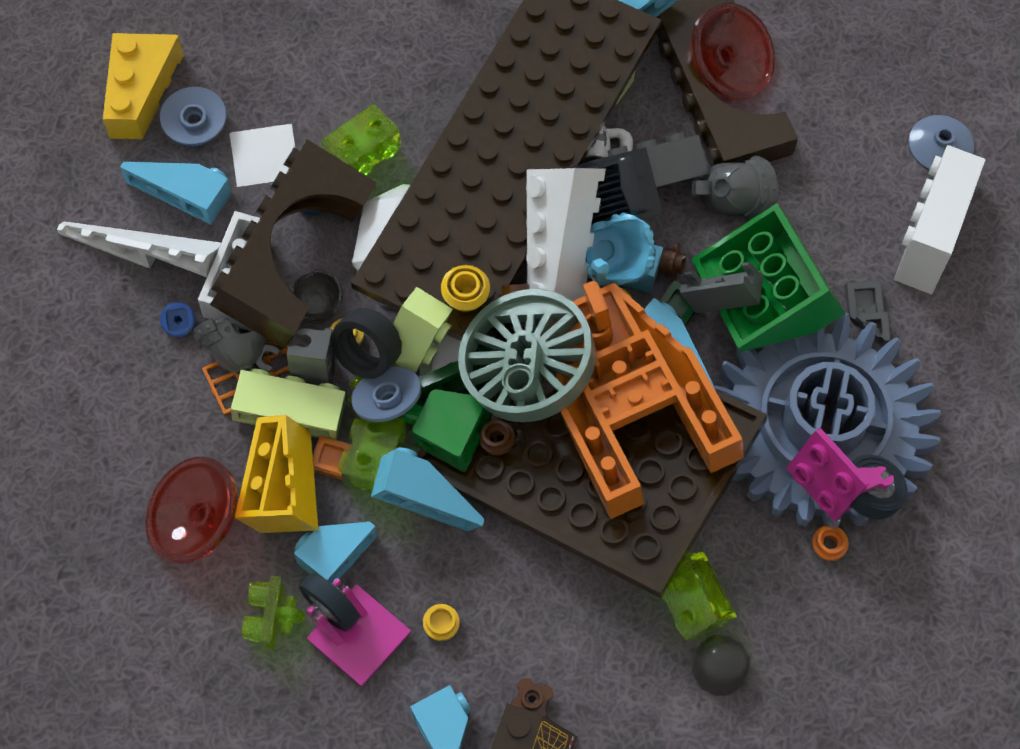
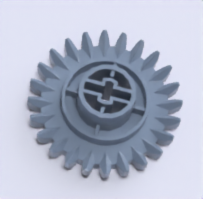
M846 313L838 319L831 334L824 333V328L813 334L758 348L759 353L754 349L741 352L737 347L736 358L743 370L728 361H724L722 364L720 376L724 383L733 390L714 386L715 390L767 414L765 425L732 481H741L747 478L751 485L746 496L752 502L759 501L764 496L772 500L770 514L779 518L787 509L796 511L797 524L804 527L810 524L813 516H821L824 526H829L831 529H837L841 522L842 516L834 522L786 469L812 434L821 428L825 410L823 403L826 396L832 398L828 418L830 425L826 434L851 461L863 455H877L892 462L901 471L903 476L913 479L923 478L930 471L933 464L914 455L930 454L936 450L941 438L937 436L919 434V431H925L933 427L941 416V410H917V407L929 398L935 387L933 383L908 387L907 384L911 381L921 364L918 358L910 360L897 368L891 364L901 344L899 338L892 339L878 352L871 348L875 339L876 323L870 322L861 331L857 339L853 340L849 338L850 317L849 313ZM811 396L808 405L805 409V412L803 416H801V411L806 402L807 397ZM850 414H851L852 417H851V419H850V421H849V423H848V425H847V427H846V429H845V433H844V434H841V432H842V430H843V428H844V426H845V424H846V422H847V420H848V418H849V416H850ZM905 478L908 488L906 499H909L917 490V486ZM878 487L868 491L871 495L876 493L878 498H883L886 495V490ZM854 509L843 514L847 515L850 522L855 526L866 525L869 518L859 514Z

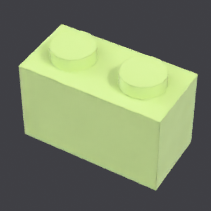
M418 287L415 288L401 306L393 322L402 342L401 355L395 363L415 373L422 364L429 366L439 350L435 346L436 341L441 343L452 326L447 323V320L453 310Z

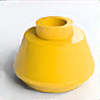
M461 265L452 268L445 274L441 283V293L444 300L451 307L461 312H470L480 307L487 300L490 293V283L486 274L479 268L471 265Z

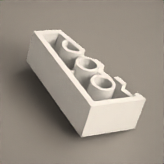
M947 145L942 157L935 156L928 173L934 176L933 180L926 179L919 196L925 199L924 203H917L910 220L915 222V226H908L901 244L906 246V249L894 277L895 281L933 294L954 249L985 162L984 158Z
M527 169V284L530 285V289L556 292L571 301L584 296L583 284H586L588 276L587 266H589L585 262L586 252L590 247H593L595 233L590 232L594 212H599L601 198L596 197L598 182L604 181L606 169Z

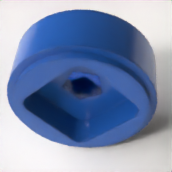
M175 302L163 309L160 315V324L168 335L183 337L188 335L195 327L196 316L191 307L184 303Z

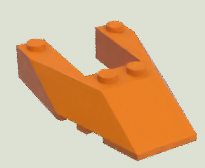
M615 283L600 288L609 309L611 320L609 328L598 331L585 296L572 301L582 311L590 326L595 342L596 360L592 376L584 391L572 404L561 411L574 444L610 519L644 504L641 485L612 432L633 421L673 404L710 473L744 458L743 439L694 352L689 347L685 348L672 337L671 332L662 324H657L645 313V309ZM577 322V323H576L571 329H569L565 334H567V333H569V332H572V331H574V330H577V329H579V328H582V327H581V325ZM581 342L567 349L584 348V342ZM581 361L561 363L578 368ZM556 373L557 380L563 386L571 380L569 377Z

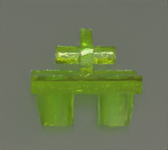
M270 576L269 582H250L248 605L265 607L263 618L244 617L241 635L243 639L261 643L264 650L274 651L279 621L282 622L280 633L290 635L293 623H303L305 619V613L296 609V597L286 596L285 607H281L285 586L281 584L282 577Z

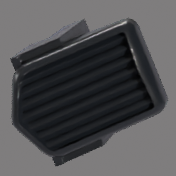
M646 147L574 166L575 168L606 169L604 181L598 182L596 197L601 198L599 212L593 213L591 224L600 221H610L613 214L627 213L641 220L663 214Z

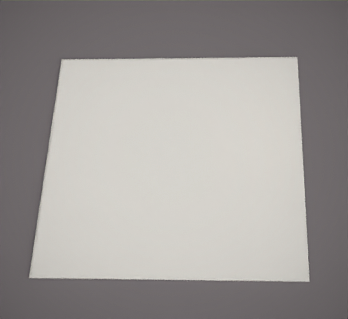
M292 124L230 133L237 187L273 182L279 171L286 174L289 168L283 164L293 147H295Z

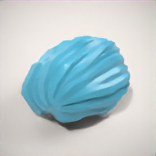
M621 213L620 215L613 214L610 221H600L591 224L590 232L595 233L593 247L588 249L585 262L589 265L587 266V277L589 279L595 280L600 286H607L610 283H615L617 286L625 283L632 284L638 282L649 273V270L654 268L653 263L656 256V249L653 247L655 242L653 240L654 233L650 229V225L645 223V221L634 215Z

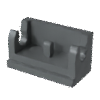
M751 262L742 263V268L746 271L744 273L701 279L694 271L685 272V276L690 280L691 286L688 284L681 285L680 294L696 313L760 304L764 275L761 271L758 272Z
M303 328L296 331L297 338H307L311 343L307 347L299 345L288 346L286 355L290 376L299 377L306 383L317 386L321 383H333L337 361L331 346L332 329L325 328L322 331Z

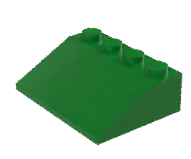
M778 203L691 259L701 279L744 273L746 271L743 270L742 263L751 262L758 272L761 271L763 273L760 304L718 310L741 352L816 333L846 314L797 230Z

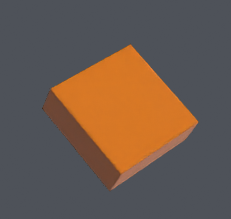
M594 280L583 284L586 303L598 331L609 328L611 324L609 309L598 283Z
M319 436L313 453L314 473L344 480L354 445Z

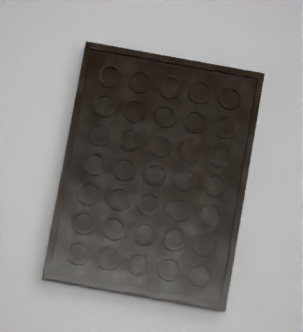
M526 322L521 323L523 331L526 329ZM505 323L503 325L511 334L515 333L512 323ZM500 333L495 337L498 340L507 342ZM548 370L557 379L556 373ZM543 377L542 387L547 399L558 391ZM487 383L480 385V388H477V391L483 388ZM523 383L518 389L524 388L528 383ZM503 388L490 400L496 403ZM715 390L743 439L745 458L765 425L767 414ZM511 401V403H510L509 406H516V405L514 404L513 401ZM673 404L612 431L641 485L644 504L610 519L574 444L561 411L548 418L531 422L508 421L492 414L490 421L501 420L513 428L515 443L507 453L491 455L482 449L479 442L466 472L458 470L422 449L417 454V457L429 461L467 499L659 598H662L744 460L743 458L710 473ZM496 436L492 439V442H500L504 437Z

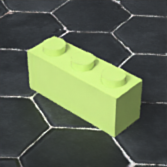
M261 369L241 370L231 406L232 420L256 425L257 417L287 415L309 430L311 437L319 438V436H324L337 440L345 407L346 391H341L339 387L329 383H321L319 386L308 384L303 379L295 376H286L285 379L274 377L269 372Z

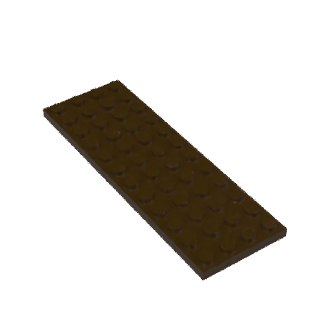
M523 0L351 281L352 289L399 311L411 293L418 287L453 309L447 320V323L452 325L447 335L462 341L467 327L475 316L488 304L498 299V294H502L501 285L513 284L527 260V169L575 168L574 166L582 164L659 30L661 19L618 0ZM461 265H471L479 268L486 274L490 283V293L487 300L480 307L470 312H461L451 307L444 300L441 293V283L445 274L452 268Z

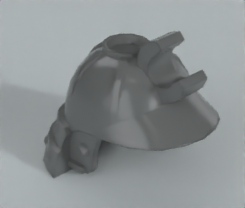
M757 155L751 157L750 160H745V163L716 164L708 168L709 174L703 175L701 181L691 182V195H700L705 207L711 212L724 215L744 214V217L749 218V220L773 206L779 191L775 169L769 161Z
M211 318L193 328L192 333L195 340H198V342L202 343L203 348L211 352L220 367L239 374L241 370L248 371L254 368L256 364L262 370L273 372L274 368L265 364L264 356L270 352L276 355L281 354L277 347L267 345L269 339L255 331L242 334L239 327L234 323L231 324L227 318L217 321Z

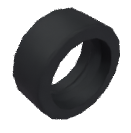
M357 308L336 324L331 333V346L335 357L350 373L363 379H375L383 375L401 355L402 342L397 329L382 313L370 308ZM353 329L364 332L373 340L377 346L380 358L369 355L359 346L355 340Z

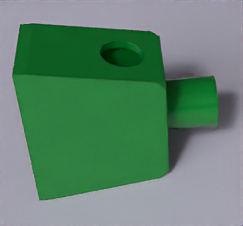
M435 389L430 392L424 406L415 404L409 411L401 415V421L414 425L412 434L416 445L420 449L458 470L466 472L479 444L480 431L490 421L492 414L483 408L472 395Z

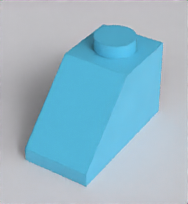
M371 522L318 526V531H313L312 534L307 532L297 542L295 546L296 551L294 552L296 563L307 573H316L332 583L336 578L340 579L377 538L376 526Z
M449 685L410 706L411 716L429 749H462L468 729L467 714L471 712V709L461 692L455 695L452 687Z

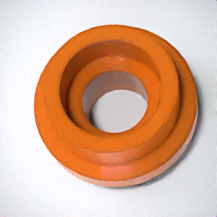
M822 526L815 532L812 538L813 550L823 560H839L848 550V537L839 527L831 529L829 526ZM832 539L836 544V548H826L824 540Z

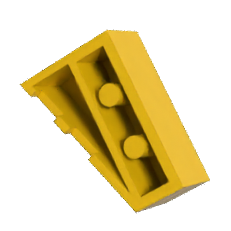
M112 34L103 121L110 139L144 138L159 107V101L165 89H168L172 81L171 76L177 64L181 63L184 56L179 35Z
M287 415L257 417L235 518L259 533L318 531L311 432Z

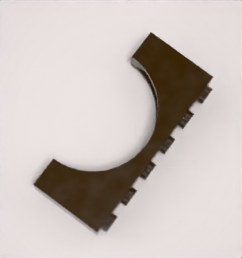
M678 0L657 16V18L661 19L660 28L657 31L659 50L662 58L669 60L671 65L670 74L674 85H680L683 92L682 102L686 112H692L695 119V133L699 135L700 139L704 140L707 146L706 157L710 166L722 163H745V160H750L751 157L756 155L769 162L793 155L798 137L786 111L775 114H754L735 109L712 94L703 83L697 70L695 60L697 49L712 32L733 22L736 9L735 1Z
M306 139L300 150L295 147L291 150L283 164L289 169L286 174L279 171L269 188L275 193L272 198L265 195L255 212L261 216L257 223L251 220L241 236L246 241L243 248L236 245L226 264L231 266L228 274L221 271L211 290L216 292L210 303L211 306L282 348H285L295 335L310 306L302 302L288 289L276 270L271 253V234L274 225L286 216L302 211L328 212L353 222L364 207L377 183Z

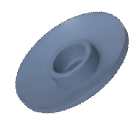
M187 87L174 92L165 100L160 111V123L164 133L172 141L186 146L202 145L216 138L223 130L227 118L226 108L222 99L215 92L203 87ZM193 119L200 120L198 123L195 124L189 123Z
M932 115L925 117L914 125L909 135L908 143L912 156L921 166L930 170L935 156H943L947 145L971 154L974 153V140L968 128L960 121L949 116ZM939 136L946 137L949 141H943Z
M391 366L383 375L375 379H362L358 383L351 399L353 409L359 417L371 422L395 419L405 414L416 404L421 394V382L412 370L400 366Z

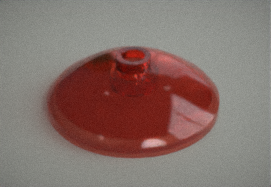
M736 3L717 4L707 9L698 18L692 32L691 51L696 69L704 82L719 95L733 100L748 99L763 91L770 82L774 72L775 50L771 36L760 18L748 8Z
M194 457L178 463L162 477L150 497L145 518L148 541L158 555L175 563H190L205 557L222 542L232 526L238 504L237 486L231 472L223 464L212 458Z

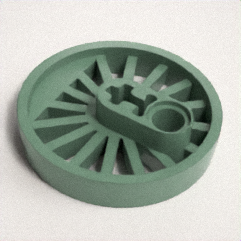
M542 289L512 292L488 304L475 316L467 327L458 354L460 376L473 398L491 414L514 422L542 420L559 413L572 404L589 383L596 360L594 338L582 311L563 295ZM526 322V329L523 331L521 323ZM577 322H578V323L581 325V327H582V328H579V329H577V330H574V331H572V332H569V333L565 334V333H566L569 329H571ZM501 323H512L515 333L511 334ZM494 327L507 342L485 334ZM581 342H584V348L567 349ZM479 344L490 349L496 350L488 352H476ZM581 361L578 368L561 363ZM473 365H488L473 371ZM548 370L569 377L571 380L563 386ZM543 377L558 391L547 399L542 387ZM492 379L483 388L477 391L475 385ZM523 383H528L524 388L518 389ZM503 388L496 403L491 401L490 399ZM511 401H513L516 406H509V405H510Z

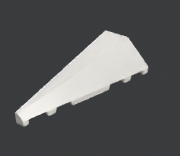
M65 221L59 224L57 228L60 235L147 268H151L155 258L205 277L208 276L221 245L220 242Z

